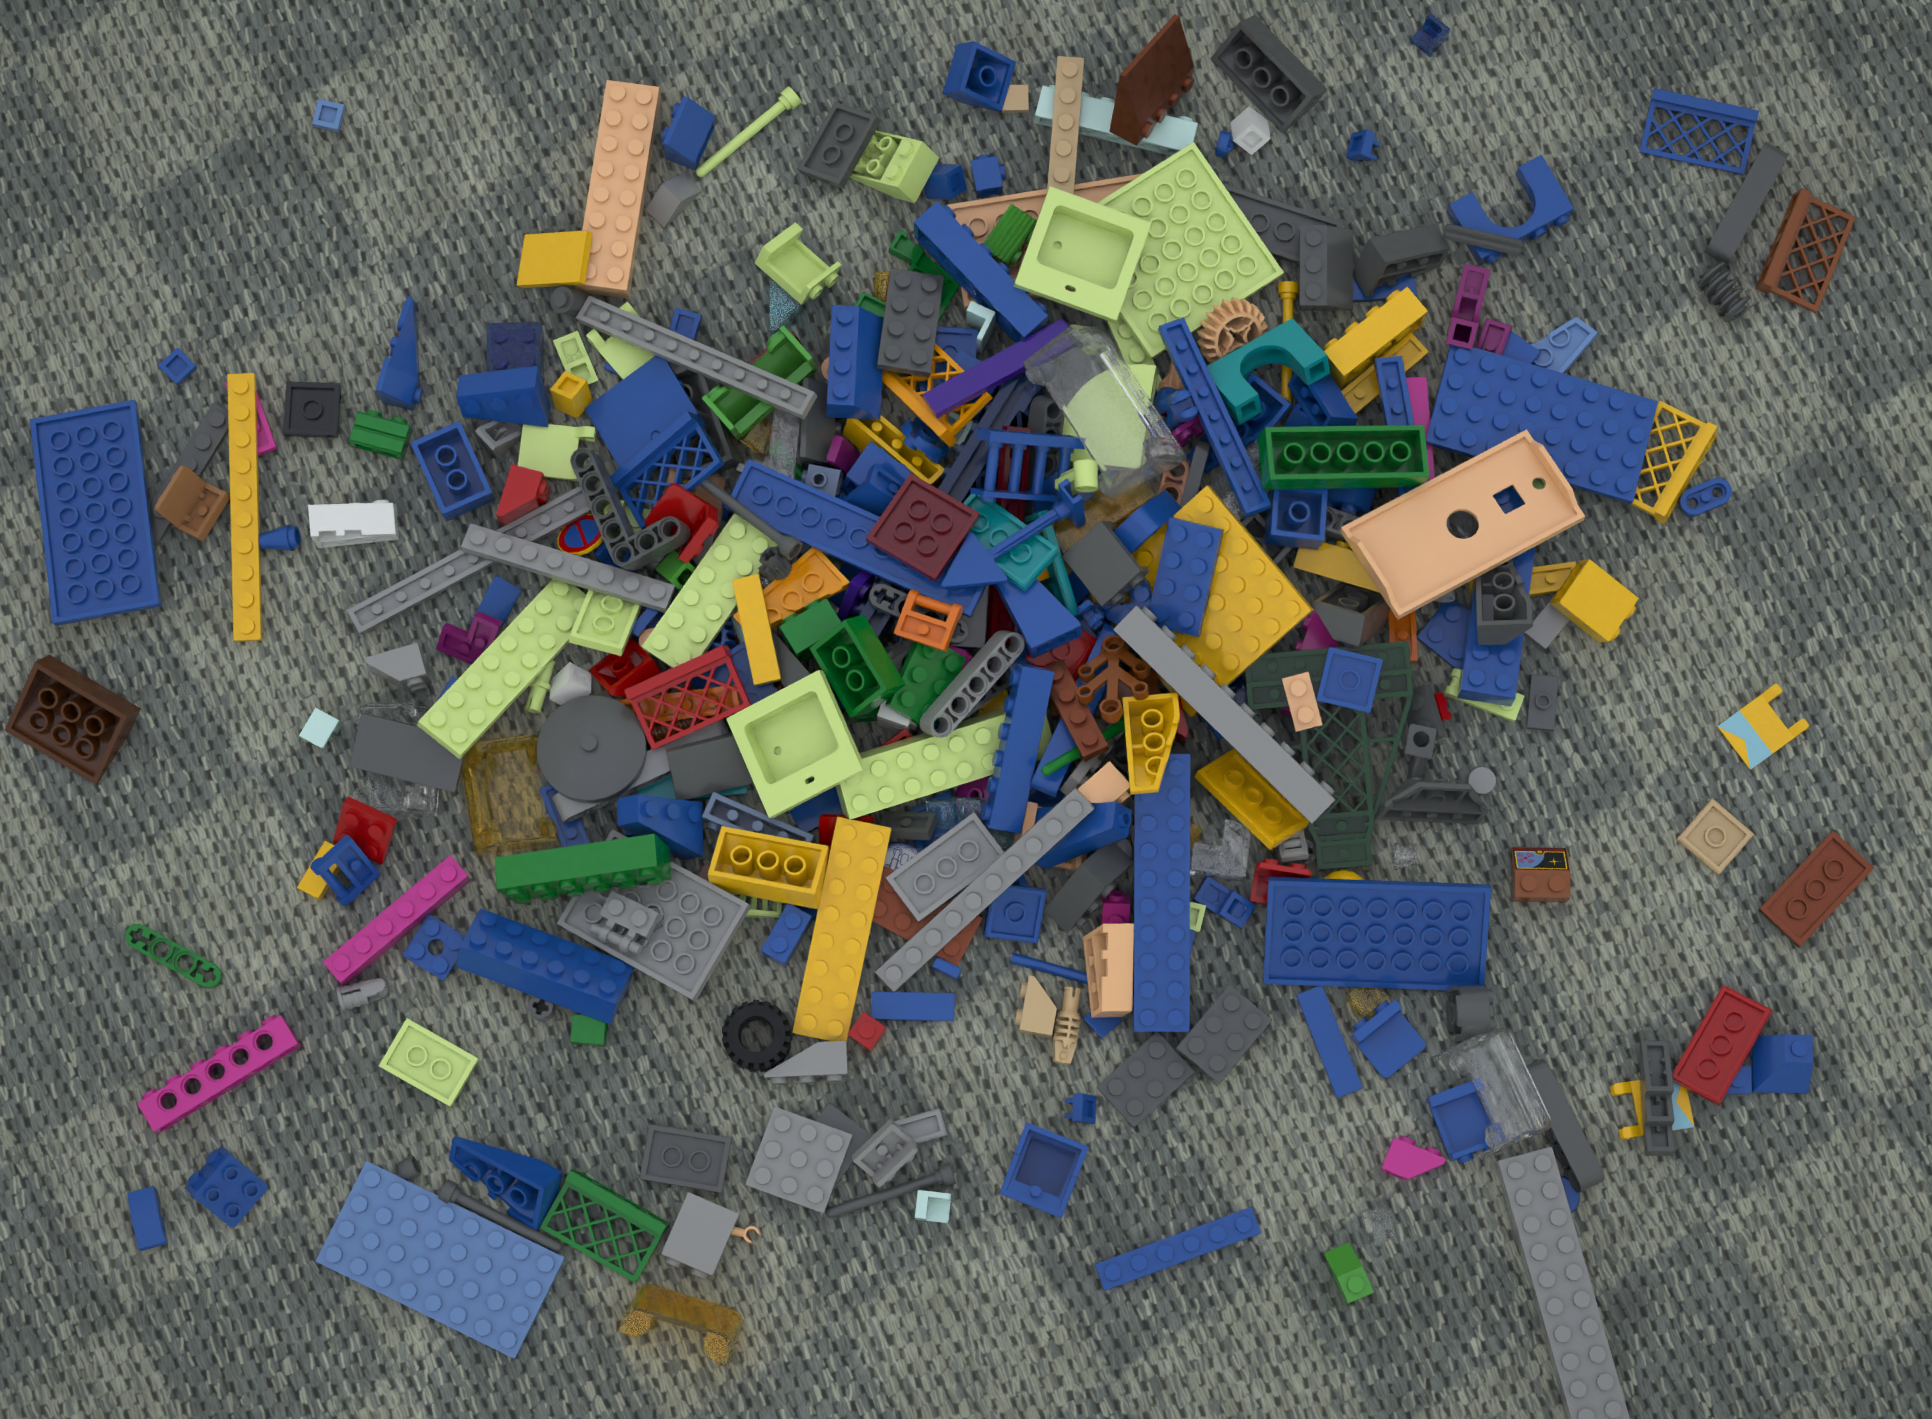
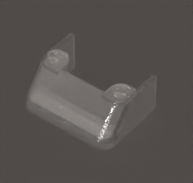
M1499 1028L1467 1039L1433 1056L1435 1062L1449 1058V1064L1453 1071L1460 1075L1469 1074L1492 1125L1488 1126L1485 1130V1141L1490 1149L1478 1154L1480 1159L1501 1152L1551 1128V1119L1512 1035L1505 1028Z

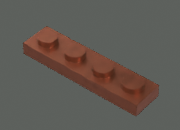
M1059 660L1044 667L1055 672L1050 697L1083 761L1085 762L1109 751L1108 744L1087 704H1083L1078 700V687L1064 660Z

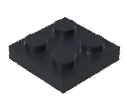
M286 381L284 436L338 438L341 384Z

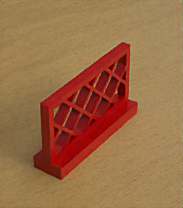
M728 645L713 649L624 690L627 699L631 701L652 750L658 749L752 705L732 661V654ZM727 664L730 671L727 684L713 679L717 667ZM711 670L709 677L703 675L704 673ZM697 676L707 680L702 695L689 690L692 679ZM733 680L736 687L731 686ZM686 682L685 687L679 686V684ZM711 682L725 687L720 702L706 697ZM676 688L683 691L678 706L664 701L668 689ZM729 689L739 692L743 704L736 707L724 704ZM662 693L660 699L654 697L655 695ZM687 693L701 698L695 713L682 708ZM648 698L658 702L653 717L644 714L640 702ZM705 700L718 705L715 716L712 718L699 715ZM662 704L676 709L671 724L657 719ZM723 707L726 708V709H729V710H727V711L721 713V710H722ZM680 711L694 716L691 726L687 729L675 726ZM698 718L704 720L703 722L696 724ZM647 719L652 720L650 726L647 722ZM656 722L669 727L666 738L656 742L652 733ZM673 729L679 731L678 733L672 735Z

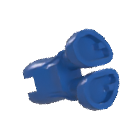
M1165 387L1155 394L1152 411L1155 415L1168 414L1159 421V427L1168 435H1171L1175 429L1185 422L1194 419L1198 413V407H1194L1191 399L1193 395L1189 390Z

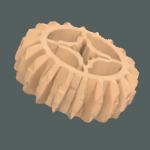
M1232 297L1230 302L1222 299L1221 306L1213 304L1214 311L1212 313L1206 312V321H1200L1203 329L1197 331L1201 337L1197 343L1201 347V354L1207 358L1208 362L1213 363L1265 334L1266 332L1263 330L1268 326L1263 321L1265 318L1263 313L1253 303L1250 304V302L1242 298L1239 300ZM1229 330L1232 331V333L1235 335V338L1231 333H1229Z

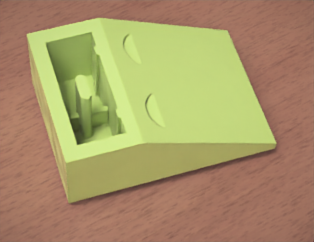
M876 130L850 178L896 199L915 203L939 157L923 141Z

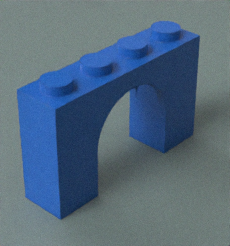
M1540 155L1519 166L1516 172L1518 180L1531 200L1533 209L1531 218L1524 224L1507 228L1493 223L1486 216L1473 192L1449 204L1447 214L1454 225L1525 241L1531 237L1533 240L1542 237L1547 233L1546 229L1553 225L1558 228L1570 221L1574 208L1543 156ZM1466 244L1478 265L1485 262L1487 265H1490L1501 258L1500 254L1503 253Z

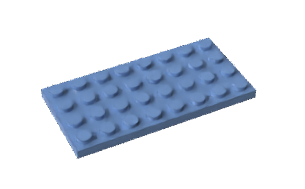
M366 1161L316 1262L516 1359L565 1257L451 1202L447 1204L439 1200L438 1195Z

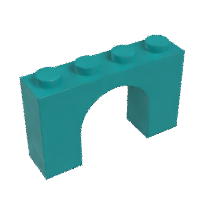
M1293 318L1207 366L1228 413L1239 425L1262 412L1258 393L1245 380L1248 374L1257 367L1272 363L1288 366L1307 386L1330 374L1327 354Z

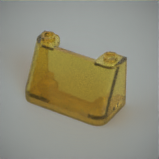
M538 734L478 739L465 754L462 778L473 846L478 856L546 845L556 841V824L549 817H543L535 770V765L538 764Z
M653 1284L642 1285L637 1290L622 1318L618 1332L637 1339L638 1336L645 1334L648 1329H655L657 1319L706 1334L703 1344L706 1356L718 1364L731 1366L743 1327L742 1316L737 1310Z

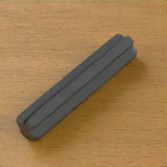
M1447 224L1443 234V238L1513 255H1520L1523 241L1453 224Z

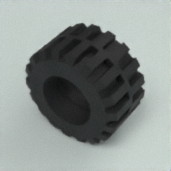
M753 1000L750 1003L747 1001L743 1002L740 1007L733 1008L730 1016L727 1015L725 1019V1025L722 1027V1042L725 1051L733 1063L735 1062L742 1069H748L750 1072H765L771 1067L778 1066L777 1064L780 1061L783 1062L787 1052L791 1049L792 1032L788 1019L780 1008L771 1005L770 1002H760L759 1000ZM752 1021H764L773 1030V1041L763 1051H749L741 1042V1031L745 1025Z

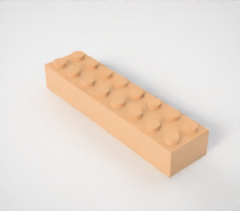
M611 80L606 81L582 231L588 230L593 233L585 285H574L577 290L589 294L629 299L661 103L660 87Z

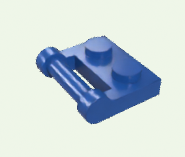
M348 835L344 836L323 857L314 860L310 866L311 870L316 875H320L337 895V901L342 906L351 903L381 875ZM334 863L351 882L348 888H344L329 870Z

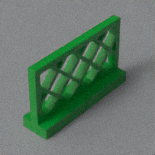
M572 1169L569 1171L565 1183L542 1222L540 1229L630 1281L637 1283L671 1223L579 1170ZM569 1188L579 1193L582 1204L567 1208L564 1196ZM585 1197L589 1198L592 1201L586 1203ZM597 1203L603 1207L606 1218L591 1222L587 1206ZM562 1204L563 1209L557 1211L559 1205ZM583 1207L587 1223L572 1227L568 1211ZM609 1211L615 1213L616 1215L610 1217ZM564 1213L568 1229L557 1231L549 1226L554 1215ZM622 1217L627 1220L630 1232L615 1236L611 1220ZM607 1221L611 1237L596 1241L592 1225ZM632 1224H634L635 1226H637V1227H639V1228H641V1229L634 1230ZM588 1226L592 1242L584 1245L576 1242L574 1230ZM646 1231L655 1236L650 1247L639 1249L635 1233ZM569 1232L571 1238L564 1235L563 1233ZM631 1235L635 1251L620 1255L616 1239ZM612 1240L616 1256L606 1259L600 1255L598 1244ZM593 1245L595 1252L587 1247ZM647 1251L642 1259L640 1253ZM636 1254L639 1266L635 1274H632L624 1269L622 1258ZM617 1259L619 1266L611 1261Z

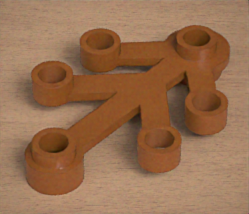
M1119 635L1106 637L1101 645V653L1088 664H1084L1078 669L1080 681L1088 683L1077 689L1078 700L1083 704L1092 702L1095 697L1094 692L1107 683V697L1100 703L1099 708L1101 717L1108 723L1119 721L1123 715L1120 700H1118L1119 681L1132 690L1135 699L1144 700L1149 696L1147 683L1137 680L1145 679L1150 675L1149 664L1129 653L1127 642ZM1120 660L1133 668L1136 678L1120 668ZM1108 662V667L1096 676L1095 671Z

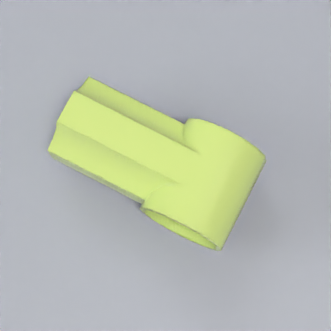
M1095 460L1074 461L1072 469L1061 473L1060 477L1055 479V489L1059 491L1058 484L1068 479L1071 484L1072 496L1080 492L1097 491L1098 462Z

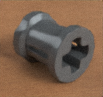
M537 997L531 998L528 1009L534 1019L540 1022L549 1021L555 1014V1005ZM542 1002H545V1005L549 1008L548 1011H542L541 1015H538L539 1012L535 1008L536 1005H541Z

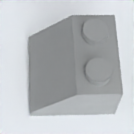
M418 642L365 657L366 664L375 675L405 691L411 690V693L422 692L427 689V685L432 684L426 658Z

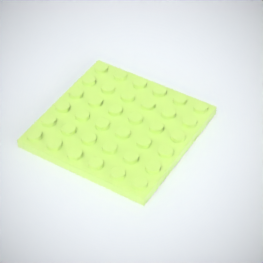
M1194 142L1098 202V204L1151 222L1119 313L1150 360L1167 350L1158 332L1160 325L1184 317L1192 334L1203 327L1200 321H1206V312L1212 313L1214 311L1213 304L1221 306L1222 299L1230 302L1232 297L1239 300L1241 298L1247 299L1284 274Z

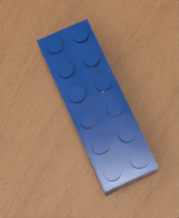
M937 201L914 221V238L977 304L995 311V322L1015 343L1047 327L1048 310L1038 300L1034 302L1028 295L1030 292L1014 287L1015 281L1010 277L1011 272L1002 262L998 264L991 257L993 255L991 250L984 243L979 244L973 238L975 235L966 224L961 226L955 219L956 215L949 206H942Z
M481 908L460 945L456 965L459 969L610 1025L629 989L634 967L622 960Z

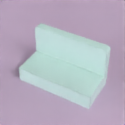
M971 301L966 310L967 325L980 330L977 336V352L982 354L995 328V311Z

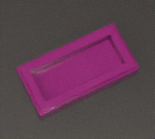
M835 435L826 460L835 469L841 470L846 477L860 457V453L844 437Z

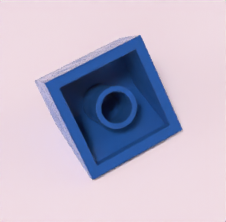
M975 41L957 44L942 94L971 106L1002 111L1016 61Z

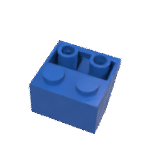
M683 96L681 103L677 102L673 108L671 117L674 119L670 127H665L661 141L663 142V150L667 160L696 171L716 126V119L712 113L690 98Z
M870 442L847 473L841 490L847 495L866 480L869 469L875 464L903 483L912 472L904 464L897 462L889 456L883 448Z

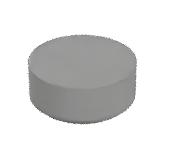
M1478 767L1470 773L1468 784L1473 787L1478 795H1487L1495 787L1496 778L1490 769Z

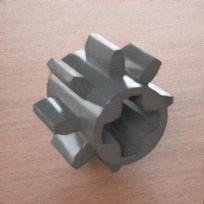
M770 547L761 554L759 562L762 565L758 569L765 578L769 577L771 581L774 579L782 580L790 574L792 565L789 562L792 560H788L780 554V549Z

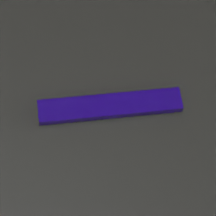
M1062 318L922 394L923 400L935 417L939 418L1077 343V339Z

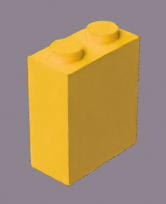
M1586 559L1579 560L1549 604L1594 640L1602 643L1613 641L1621 631L1620 625L1624 619H1628L1636 609L1634 605L1639 598L1593 561Z

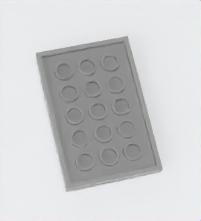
M612 829L606 841L628 837ZM670 861L672 879L663 880L662 884L648 885L647 882L639 883L637 887L632 889H622L620 886L612 887L610 891L604 893H596L594 890L584 891L582 896L571 898L556 924L696 1002L751 908V905L672 861ZM611 890L661 914L658 923L661 922L663 927L654 931L649 940L642 938L637 941V943L643 945L642 952L639 955L632 952L626 953L620 950L618 945L611 942L605 943L599 940L597 935L590 932L594 923L602 926L606 924L607 919L601 917L599 913ZM619 925L615 930L616 933L622 936L628 933L626 928Z

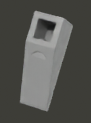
M817 1042L764 1073L765 1080H770L771 1085L787 1084V1079H798V1083L801 1084L815 1083V1078H826V1082H842V1077H848L847 1042Z

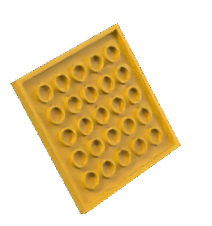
M1207 485L1173 515V518L1224 529L1201 635L1196 637L1176 631L1172 632L1177 636L1174 642L1180 648L1185 644L1197 656L1194 661L1200 667L1206 664L1217 675L1213 680L1221 687L1223 684L1229 686L1314 609L1212 487ZM1168 522L1132 554L1140 566L1147 567L1150 570L1145 578L1151 585L1152 593ZM1129 591L1125 594L1126 599L1122 604L1125 602L1131 603L1132 599L1129 597ZM1089 593V595L1097 603V600L1094 598V596L1091 593ZM1156 672L1157 677L1168 689V691L1170 693H1177V691ZM1181 696L1183 709L1190 717H1194L1198 712Z

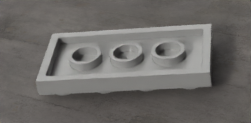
M972 813L887 876L886 880L918 923H920L963 891L999 858L1004 851L977 815Z

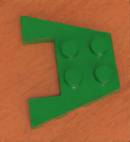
M900 229L889 247L888 253L910 263L911 266L908 271L944 276L938 317L939 323L959 290V284L939 264L933 263L924 254V250L918 244L915 245L908 238V235ZM862 292L854 306H859L883 318L885 302Z

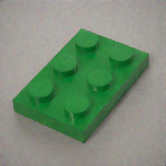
M914 642L899 673L906 685L889 697L885 706L920 726L922 715L961 672L966 658L949 647L947 652H943ZM938 718L934 722V728L939 720Z

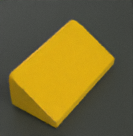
M324 841L314 860L323 857L335 845ZM335 863L329 868L336 877L340 869ZM309 866L297 888L321 901L329 886Z

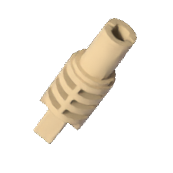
M1064 987L1062 1010L1057 1013L1053 1036L1054 1063L1069 1065L1072 1062L1081 1021L1078 1006L1082 990L1079 988L1073 990V987Z

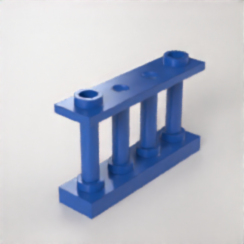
M978 428L977 439L987 441L986 446H989L984 489L971 488L970 493L979 495L980 501L996 502V498L1050 501L1051 506H1054L1060 502L1059 491L1056 490L1055 494L1042 493L1047 452H1050L1051 447H1058V452H1060L1058 479L1061 473L1069 470L1071 453H1074V449H1085L1086 439L1073 435ZM1003 443H1009L1013 451L1008 490L995 489L999 450L1003 448ZM1027 445H1034V450H1037L1032 492L1019 491L1023 451L1027 449Z

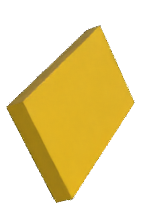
M1234 748L1196 772L1195 778L1269 850H1272L1308 826L1309 820Z

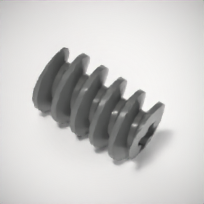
M1722 261L1709 268L1699 277L1702 278L1699 286L1701 288L1708 287L1705 295H1714L1711 303L1713 305L1720 304L1717 312L1719 314L1726 313L1723 318L1724 322H1731L1747 312L1753 305L1746 307L1745 304L1750 297H1739L1744 289L1743 287L1733 288L1738 280H1727L1731 270L1722 272L1721 269L1725 265V262Z

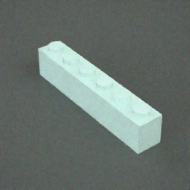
M1049 85V87L1042 86L1035 113L1036 124L1052 127L1055 85ZM1082 92L1079 134L1169 156L1174 155L1194 142L1198 123L1193 122V119L1186 116L1175 118L1166 114L1161 123H1156L1150 136L1147 139L1143 138L1136 146L1109 132L1115 100L1106 97L1100 99L1092 98L1088 93Z

